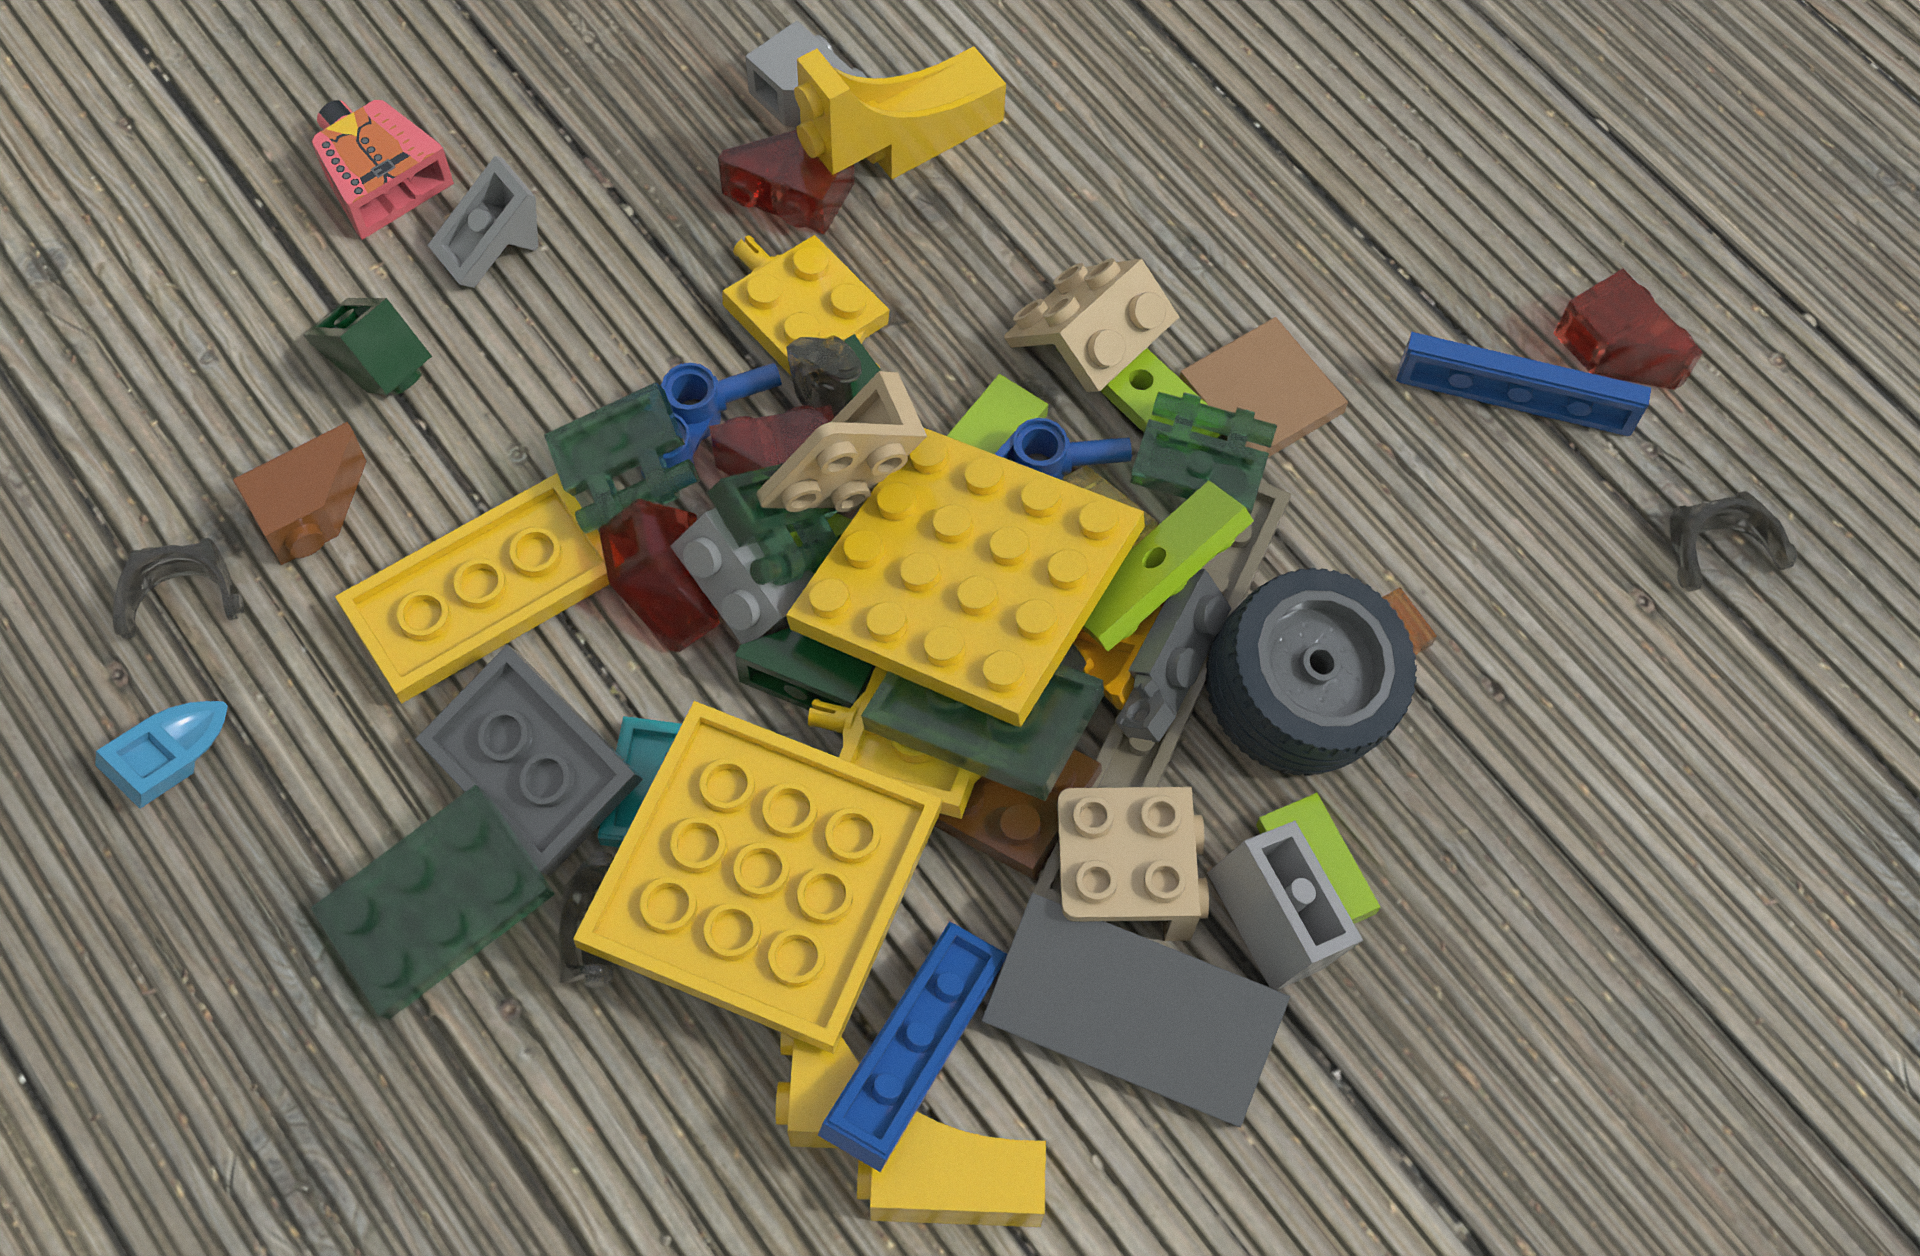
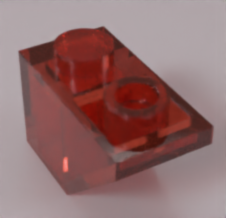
M797 129L723 150L718 157L723 195L728 196L732 201L743 207H756L781 217L786 223L794 227H807L824 235L855 184L854 164L832 175L819 157L811 158L806 153L799 141Z
M1624 268L1571 299L1553 333L1591 374L1673 390L1684 385L1703 354L1694 343L1691 335L1684 328L1678 326L1654 301L1652 294L1644 286L1639 285Z
M831 405L817 408L798 406L782 414L758 418L739 416L731 418L723 424L709 426L715 467L745 485L749 479L765 484L818 427L834 419Z
M636 499L598 528L608 582L669 651L681 652L720 625L716 608L670 547L698 520L697 515L654 502Z

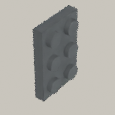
M508 644L415 738L541 873L551 876L643 780L517 650Z

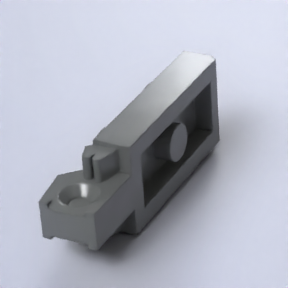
M1200 569L1187 581V584L1180 592L1166 600L1128 670L1135 679L1134 688L1116 723L1129 738L1152 740V742L1160 741L1176 718V714L1185 696L1198 677L1199 670L1213 645L1216 635L1220 633L1223 624L1227 620V616L1232 608L1206 569Z

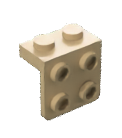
M1110 258L1094 266L1085 267L1083 263H1078L1062 272L1053 282L1056 289L1044 300L1037 299L1027 304L1016 313L1013 318L1016 325L1004 335V338L1011 348L1054 344L1085 391L1099 392L1179 318V315L1142 258L1116 262L1114 258Z
M879 371L831 422L818 427L757 491L756 494L763 508H786L790 512H798L808 508H835L839 512L852 511L861 507L866 499L871 497V492L878 482L883 481L889 474L902 468L908 461L907 456L927 437V434L899 373Z
M1192 787L1067 788L1063 790L1058 797L1057 803L1061 909L1063 915L1068 920L1075 922L1163 921L1164 941H1191L1199 919L1207 918L1209 913L1208 882L1206 878H1198L1197 855H1202L1204 852V821L1202 815H1194Z

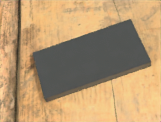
M1032 893L982 1022L1241 1128L1291 996L1105 921H1070L1063 915L1060 903Z

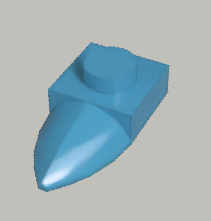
M223 701L190 702L170 707L154 714L96 751L95 766L141 809L194 773L195 761L210 748L220 734L225 722L228 705Z

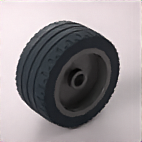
M1316 568L1298 569L1295 572L1290 571L1279 575L1259 586L1227 617L1220 633L1216 635L1208 654L1209 659L1206 664L1207 673L1205 679L1207 680L1206 690L1209 693V703L1212 704V711L1217 717L1218 724L1222 726L1225 735L1231 738L1230 741L1234 745L1236 744L1242 753H1246L1250 759L1258 761L1260 765L1270 767L1271 770H1279L1284 774L1291 773L1297 776L1302 774L1310 776L1345 767L1383 742L1400 723L1411 704V698L1415 692L1414 684L1417 680V676H1415L1417 665H1415L1416 655L1413 652V643L1409 639V632L1405 629V624L1398 617L1396 610L1392 609L1390 603L1384 600L1378 591L1375 592L1368 584L1365 585L1361 580L1354 579L1346 573L1341 574L1339 571H1328V569L1324 568L1316 570Z

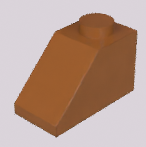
M347 421L234 478L233 481L277 559L283 565L295 558H304L316 553L326 542L339 536L367 461L354 431Z

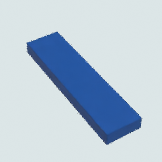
M1415 332L1410 334L1396 377V381L1399 383L1624 436L1632 435L1649 406L1651 387Z
M949 921L825 1118L818 1136L881 1172L1002 969L1008 954Z

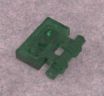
M656 382L544 434L563 489L572 496L588 489L591 491L594 503L575 511L576 520L585 534L605 525L609 529L616 528L629 521V514L656 501L662 506L680 498V490L700 481L698 472L690 459H686L669 468L667 467L663 454L685 445L666 392ZM641 465L645 479L617 491L612 478Z
M1158 391L1152 415L1173 420L1174 424L1172 426L1151 419L1148 420L1133 466L1130 483L1188 499L1209 480L1244 505L1251 515L1269 453L1246 447V443L1250 442L1271 448L1277 424L1254 418L1255 412L1237 407L1235 413L1201 403L1202 397L1184 392L1181 398ZM1193 427L1226 435L1228 439L1225 441L1193 432L1192 430Z
M784 463L722 478L707 492L739 548L758 543L763 551L764 557L754 560L750 565L751 577L759 585L773 583L783 586L799 580L806 571L810 570L816 573L842 535H835L827 522L838 512L835 508H808L798 512H790L786 508H763L756 494L757 491ZM797 532L803 542L802 546L798 547L790 533Z

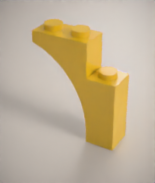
M975 46L926 69L888 78H864L844 73L833 67L817 48L797 58L798 86L794 88V95L800 108L801 124L797 126V135L806 153L811 158L819 157L832 175L867 158L873 164L878 162L892 180L1004 120L1006 83Z
M781 1032L780 1053L781 1055L792 1056L791 1082H778L776 1125H788L787 1132L791 1147L838 1148L819 1137L818 1133L822 1123L860 1062L855 1058L842 1036L834 1054ZM916 1112L881 1172L858 1159L857 1199L870 1200L871 1221L1041 1227L1045 1215L1046 1141L994 1138L965 1132Z

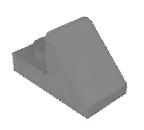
M498 156L493 157L427 245L458 284L473 288L479 283L508 244L533 251L538 248L536 198L506 161Z

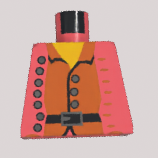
M334 100L324 105L319 111L317 123L323 130L314 135L311 143L329 185L354 230L362 240L454 184L443 147L385 101L373 100L353 112L345 102Z

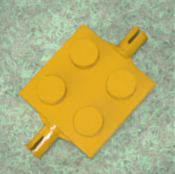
M815 235L775 257H770L755 242L752 236H745V242L743 239H740L735 245L734 255L739 257L752 272L722 291V305L796 382L820 367L840 363L844 340L855 334L862 344L867 337L888 324L890 309Z
M875 666L866 691L854 702L851 708L815 699L812 702L813 708L809 709V727H818L843 734V748L839 758L943 798L940 814L962 819L973 786L986 769L1018 776L1021 779L1026 774L1025 769H1028L1030 760L1029 750H1020L993 743L992 734L998 718Z

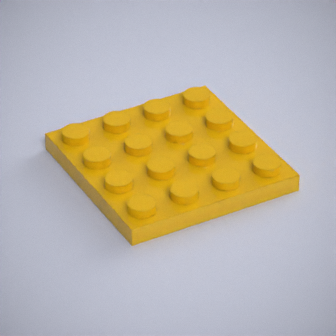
M924 428L927 437L907 456L908 461L902 468L889 474L883 481L878 482L871 492V497L866 499L786 614L790 630L1021 728L1144 529V511Z
M694 701L573 938L576 948L834 1054L941 812L943 798Z

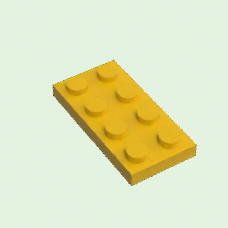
M556 473L336 595L335 598L402 704L622 578L624 572L620 561L559 473Z

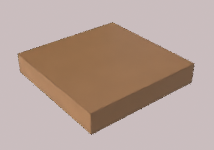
M1277 317L1272 318L1180 371L1179 378L1226 421L1224 433L1221 435L1248 469L1345 413L1348 404L1345 397Z

